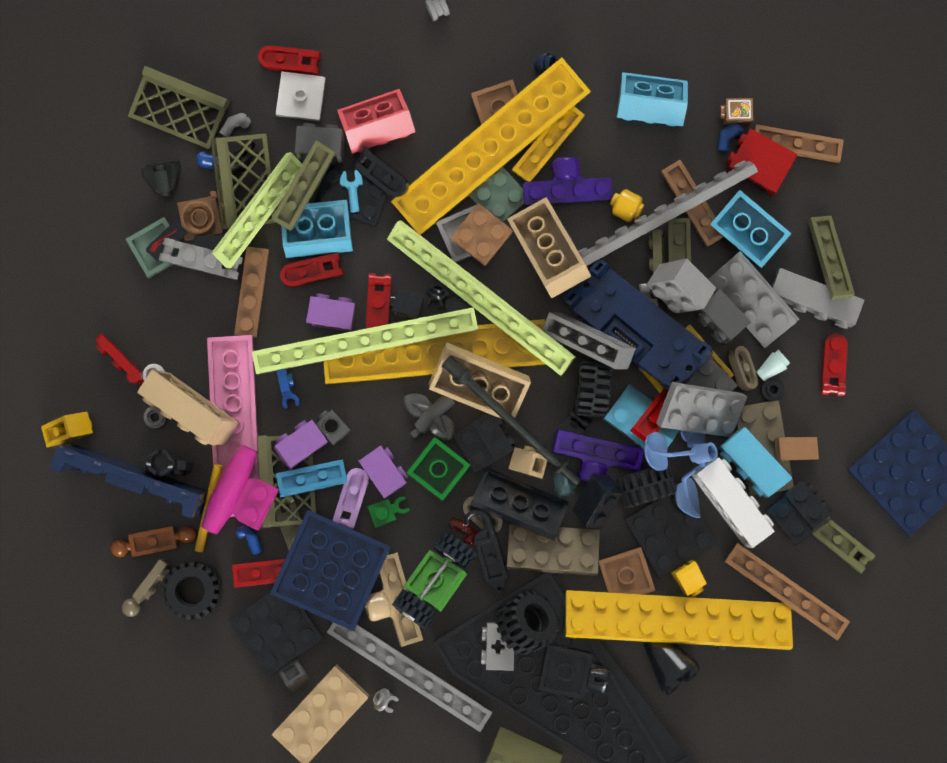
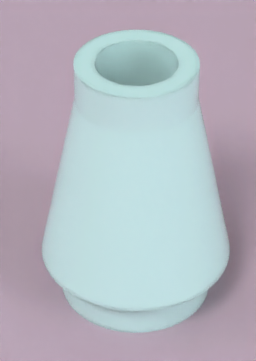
M777 350L775 353L772 352L756 373L765 382L767 379L786 370V366L790 362Z

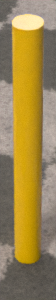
M218 463L213 465L195 545V551L203 552L208 531L203 529L201 524L209 498L221 476L223 465Z

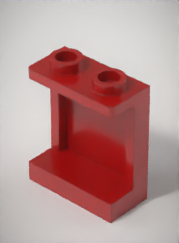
M750 129L747 134L742 133L737 145L740 147L736 153L732 151L727 159L726 164L729 166L726 171H732L734 166L741 161L754 163L758 172L746 179L766 189L765 193L773 197L798 154Z

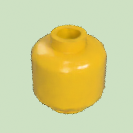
M627 189L621 191L620 194L615 193L610 202V205L613 206L612 214L626 222L639 218L645 206L642 204L641 196Z

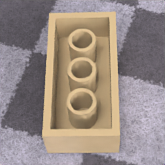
M547 197L507 219L551 298L591 277L583 259Z
M446 342L430 378L429 390L501 418L465 384L458 385L455 382L456 379L441 367L444 361L452 355L461 366L471 371V378L515 418L531 384L529 376Z
M151 370L137 392L144 397L142 400L146 404L161 409V415L170 420L172 418L178 422L177 426L186 432L191 431L196 435L195 439L204 445H225L239 424L234 418L168 372Z
M336 664L274 731L272 736L301 763H309L370 695Z

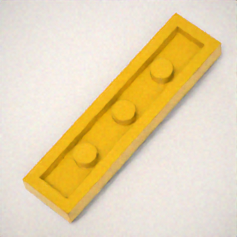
M575 106L539 135L513 167L512 171L525 182H532L584 118L585 114Z

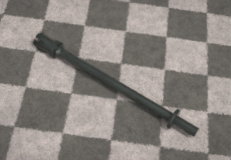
M452 355L444 361L441 367L456 379L455 382L458 385L465 384L555 467L553 470L554 475L561 473L574 486L581 481L567 467L569 460L567 458L562 461L558 459L471 378V371L468 368L465 369Z

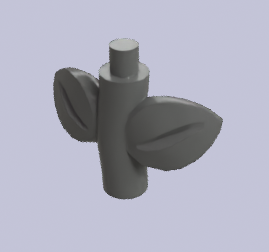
M414 393L403 397L409 414L412 417L419 418L414 424L416 428L410 433L412 437L417 440L421 434L426 435L430 430L431 434L439 440L452 439L455 432V424L452 418L444 414L455 404L451 398L441 395L432 403L424 394Z

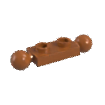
M174 526L129 534V542L117 539L111 544L110 549L116 557H123L128 551H131L132 557L177 549V541L183 544L192 543L196 533L190 526H183L175 533Z

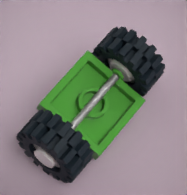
M445 531L433 546L441 556L429 550L403 586L406 590L402 589L392 603L396 610L422 628H426L436 614L429 605L440 612L443 610L467 574L464 570L468 569L477 556L467 544Z

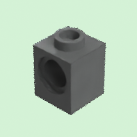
M325 410L316 419L318 423L315 425L334 446L351 432L333 410L329 413ZM335 420L338 423V428L335 432H328L326 430L328 421Z

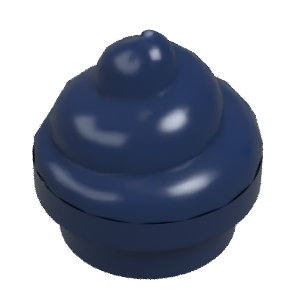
M544 53L534 62V66L542 74L557 62V58L550 53Z

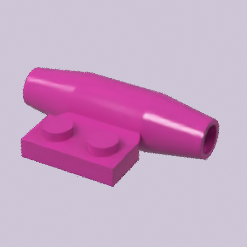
M241 444L225 466L209 498L201 524L203 529L218 534L233 513L238 521L255 530H260L279 489L261 479H250L257 451Z

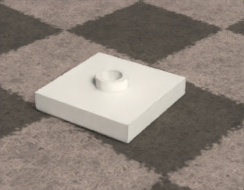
M282 71L276 116L320 122L326 77Z

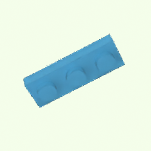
M343 459L276 473L280 497L346 484L348 482Z

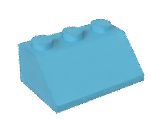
M622 72L617 118L627 121L639 120L649 124L661 123L672 127L683 126L688 105V81Z
M741 190L736 193L710 224L761 268L791 235L786 228Z
M347 200L307 204L292 231L281 225L283 249L286 258L353 251Z
M628 384L603 418V421L645 451V442L630 430L653 401ZM660 429L658 433L662 434L665 438L667 448L679 430Z
M746 427L738 429L719 447L722 451L720 453L721 457L728 463L732 462L737 467L736 473L743 480L748 479L753 484L751 489L759 497L762 495L765 498L770 497L792 479L788 472Z

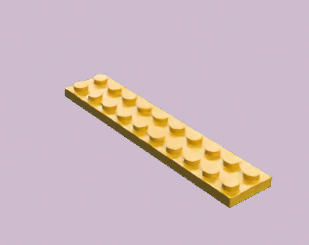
M561 57L409 186L405 195L395 197L391 202L419 235H422L591 91Z
M545 319L530 320L543 330ZM495 324L477 325L478 331L323 361L325 384L432 375L446 342L508 368L546 364Z
M566 590L565 637L785 650L793 648L791 608L784 603Z

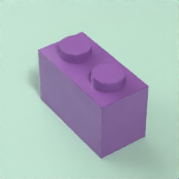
M316 294V297L310 296L306 319L307 325L352 332L356 304L351 303L352 299L339 297L338 300L329 299V295Z
M305 420L294 427V433L289 436L285 433L276 440L277 445L274 446V450L289 470L328 442L313 420L308 423Z
M379 446L360 459L359 463L381 495L386 499L407 484L405 479L408 476L401 466L396 468L392 462L395 457L389 448L383 449L382 446Z

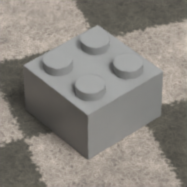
M687 258L659 264L647 283L653 294L660 298L670 311L676 314L704 309L716 290V287Z

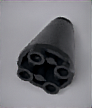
M644 642L643 644L662 692H666L667 695L676 691L683 680L688 683L694 679L700 671V665L675 643Z

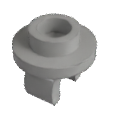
M383 688L374 695V708L378 711L385 710L388 713H392L393 709L388 707V703L390 700L398 702L399 699L391 694L388 689Z

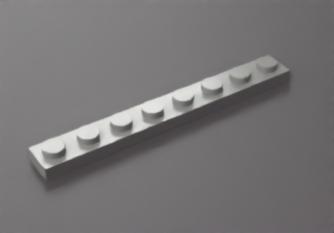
M333 622L327 631L328 634L477 731L481 732L491 716L492 711L358 624L355 630L351 631Z

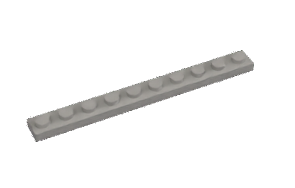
M741 161L734 166L732 171L728 173L724 171L717 174L710 183L706 184L704 182L694 188L695 191L690 194L684 193L674 199L675 202L670 205L663 204L654 210L655 213L650 216L643 215L634 221L635 224L628 228L623 226L615 231V235L609 238L603 237L595 242V246L589 249L587 247L583 248L578 252L587 266L757 173L758 170L754 163Z

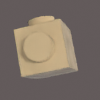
M525 446L524 449L515 447L508 469L542 479L547 460L537 453L533 447Z

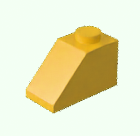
M88 412L64 415L41 426L47 448L93 434L92 422L89 419Z
M692 560L670 572L686 596L690 594L692 597L698 595L704 590L703 586L707 584L697 563Z

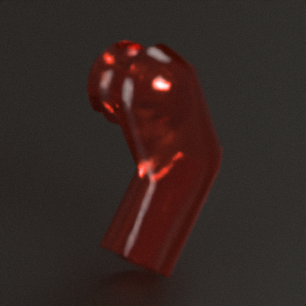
M453 517L449 527L466 534L464 542L474 546L476 530L471 525L466 526L465 521Z

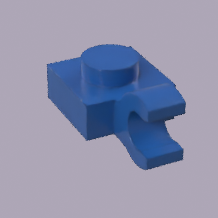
M287 369L277 370L280 390L283 396V407L288 409L287 401L289 399H294L296 406H300L299 398L292 394L291 387L295 386L292 373L288 374Z

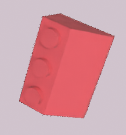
M400 89L337 110L352 154L360 152L363 146L371 148L376 145H384L391 140L404 138L415 132L408 107Z

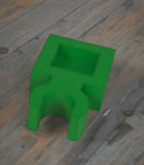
M404 496L397 498L394 504H391L390 500L386 499L368 506L375 528L397 520L395 516L397 512L405 514L410 511V508L400 509L399 503L406 499Z

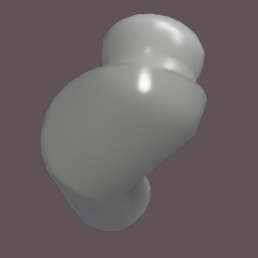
M244 113L230 116L225 121L219 134L223 137H229L235 127L247 128L251 120Z

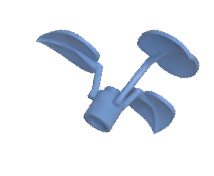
M680 430L683 440L688 442L687 445L691 450L667 453V442L663 435L658 432L650 433L645 440V457L648 464L654 470L662 471L667 469V457L689 455L692 462L699 464L681 478L682 483L676 485L675 498L678 507L684 513L695 518H701L697 488L694 481L689 477L699 469L707 467L706 462L717 459L716 446L711 442L705 444V434Z

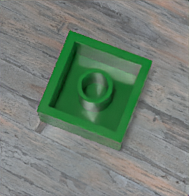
M434 437L408 470L407 474L440 500L444 501L471 465Z

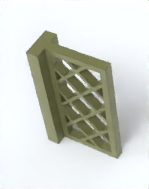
M144 66L142 71L143 77L128 117L211 150L210 139L216 137L226 108H229L231 101ZM147 82L155 84L158 93L147 98L144 89ZM160 86L165 88L166 90L161 91ZM173 91L178 98V102L168 106L163 94ZM180 95H183V96H185V97H187V98L181 99V96H180ZM160 96L164 108L153 112L149 101ZM193 99L196 101L199 110L188 114L184 102ZM146 102L150 114L144 117L135 115L138 105ZM200 103L205 104L207 106L202 108ZM181 105L185 116L174 120L169 109ZM210 108L219 110L217 118L208 122L204 111ZM166 111L171 122L160 125L155 115ZM201 113L205 124L194 129L190 117ZM187 119L191 130L182 134L178 131L176 123ZM172 125L173 128H174V130H172V129H170V128H167V127H169V126ZM207 127L210 136L207 143L199 141L196 132Z
M266 133L210 139L222 229H229L237 219L239 209L241 207L245 209L246 205L244 203L250 195L254 196L256 194L253 192L260 182L262 184L265 182L263 180L264 177L267 179L271 174ZM253 139H261L262 149L258 154L248 147ZM236 141L242 146L236 157L229 152L228 142ZM245 150L255 157L248 167L239 160V157ZM257 160L264 165L265 170L260 177L251 170ZM235 162L245 169L239 179L232 175L231 172ZM248 172L257 179L251 189L241 182ZM238 185L248 191L242 201L234 196V190ZM276 209L270 215V219H267L264 224L277 223L272 220Z
M257 436L259 479L273 486V478L276 479V475L273 473L272 467L278 461L286 467L281 458L271 450V442L276 441L281 436ZM313 454L308 457V461L306 459L303 461L308 467L313 466ZM272 455L276 458V460L273 463ZM315 490L310 491L305 500L297 494L294 495L302 502L294 512L283 504L289 496H286L282 501L275 497L274 500L279 505L275 508L273 501L261 528L301 525L303 520L295 513L303 504L309 510L316 513ZM309 498H310V505H309L308 503H306V501H307ZM280 506L291 514L286 521L275 522V512ZM293 516L297 519V521H289V520H290Z

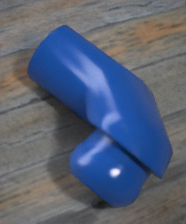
M731 123L722 129L719 137L718 151L729 152L730 140L742 135L744 131L743 126L739 123Z
M205 152L198 153L196 156L198 165L202 168L213 170V156Z
M242 524L241 527L239 526L235 529L239 539L246 537L252 555L262 552L258 536L248 525Z

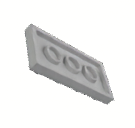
M741 251L708 279L716 287L715 292L721 289L751 321L746 327L764 348L799 320L796 314Z
M672 382L656 424L661 428L731 437L747 396L738 392Z

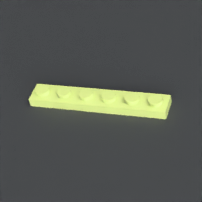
M291 152L284 155L212 251V254L226 268H232L283 199L302 166V163Z

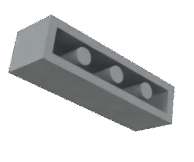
M782 268L776 271L771 287L783 301L792 305L794 310L801 313L811 312L819 320L827 321L829 319L835 321L836 326L844 329L856 325L865 301L856 296L847 299L831 300L827 285Z
M549 312L542 330L551 338L614 369H628L636 350L635 347L563 313Z

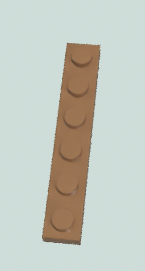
M736 543L724 560L726 564L789 606L835 640L840 638L850 623L849 620L740 544Z

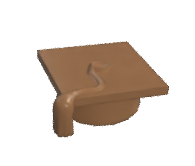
M210 191L211 196L177 203L181 225L188 232L184 236L185 241L194 240V236L223 234L216 199L218 198L217 191Z

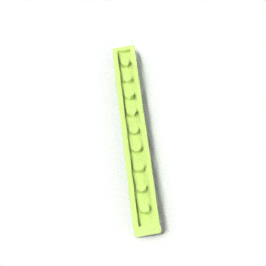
M400 220L395 224L387 238L388 241L560 376L565 373L576 356Z
M473 307L252 351L256 374H262L478 331Z

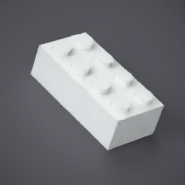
M718 457L716 460L708 462L707 467L699 469L691 476L744 547L753 548L775 532L772 528L774 524L766 514L762 515L757 509L760 505L753 496L749 497L745 493L744 489L746 487L738 477L735 479L730 473L732 468L725 459L721 460Z

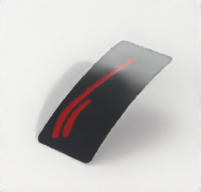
M174 221L146 248V251L159 262L160 253H163L164 238L180 241L188 232L177 221Z

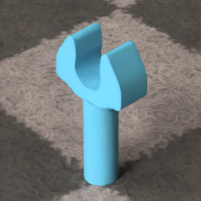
M355 170V180L348 182L346 172L343 171L340 177V184L348 189L350 212H359L357 188L363 184L362 176Z

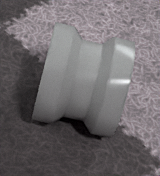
M445 0L425 1L433 21L438 20L442 15H450Z

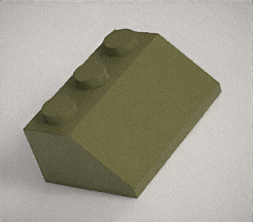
M500 726L484 763H560L563 754Z

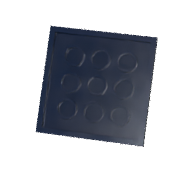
M915 409L910 411L847 469L908 537L912 536L947 503V444Z
M307 510L270 594L354 631L391 546Z

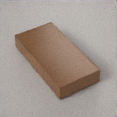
M817 437L775 438L776 461L819 459Z

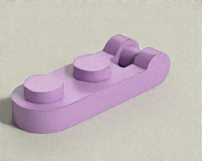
M354 468L348 472V482L343 485L332 520L352 530L355 528L369 483L368 474L361 468ZM343 511L351 513L350 519L342 517Z

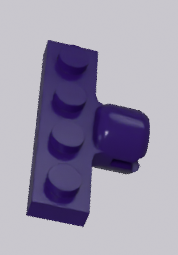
M575 157L555 159L552 162L553 178L551 181L522 183L524 205H533L547 197L550 204L607 201L613 198L611 177L582 178L580 176L579 160Z
M559 429L556 431L552 447L553 452L581 459L578 477L588 483L591 475H606L610 466L639 471L644 454V449Z

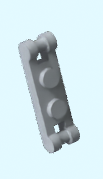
M164 238L163 253H160V261L237 280L239 275L237 272L238 266L242 263L243 257H239L232 268L223 269V264L212 254L213 250ZM173 248L179 249L178 257L171 256Z

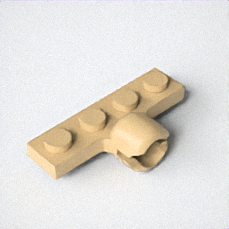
M398 553L387 555L379 574L382 590L370 594L365 610L371 621L390 617L393 620L400 647L422 641L423 638L419 625L412 622L392 606V603L402 589L406 590L403 587L406 584Z

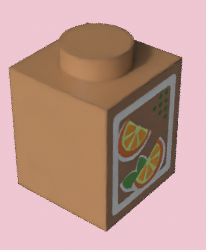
M726 98L723 105H720L719 117L723 119V126H728L731 123L750 125L753 121V98Z

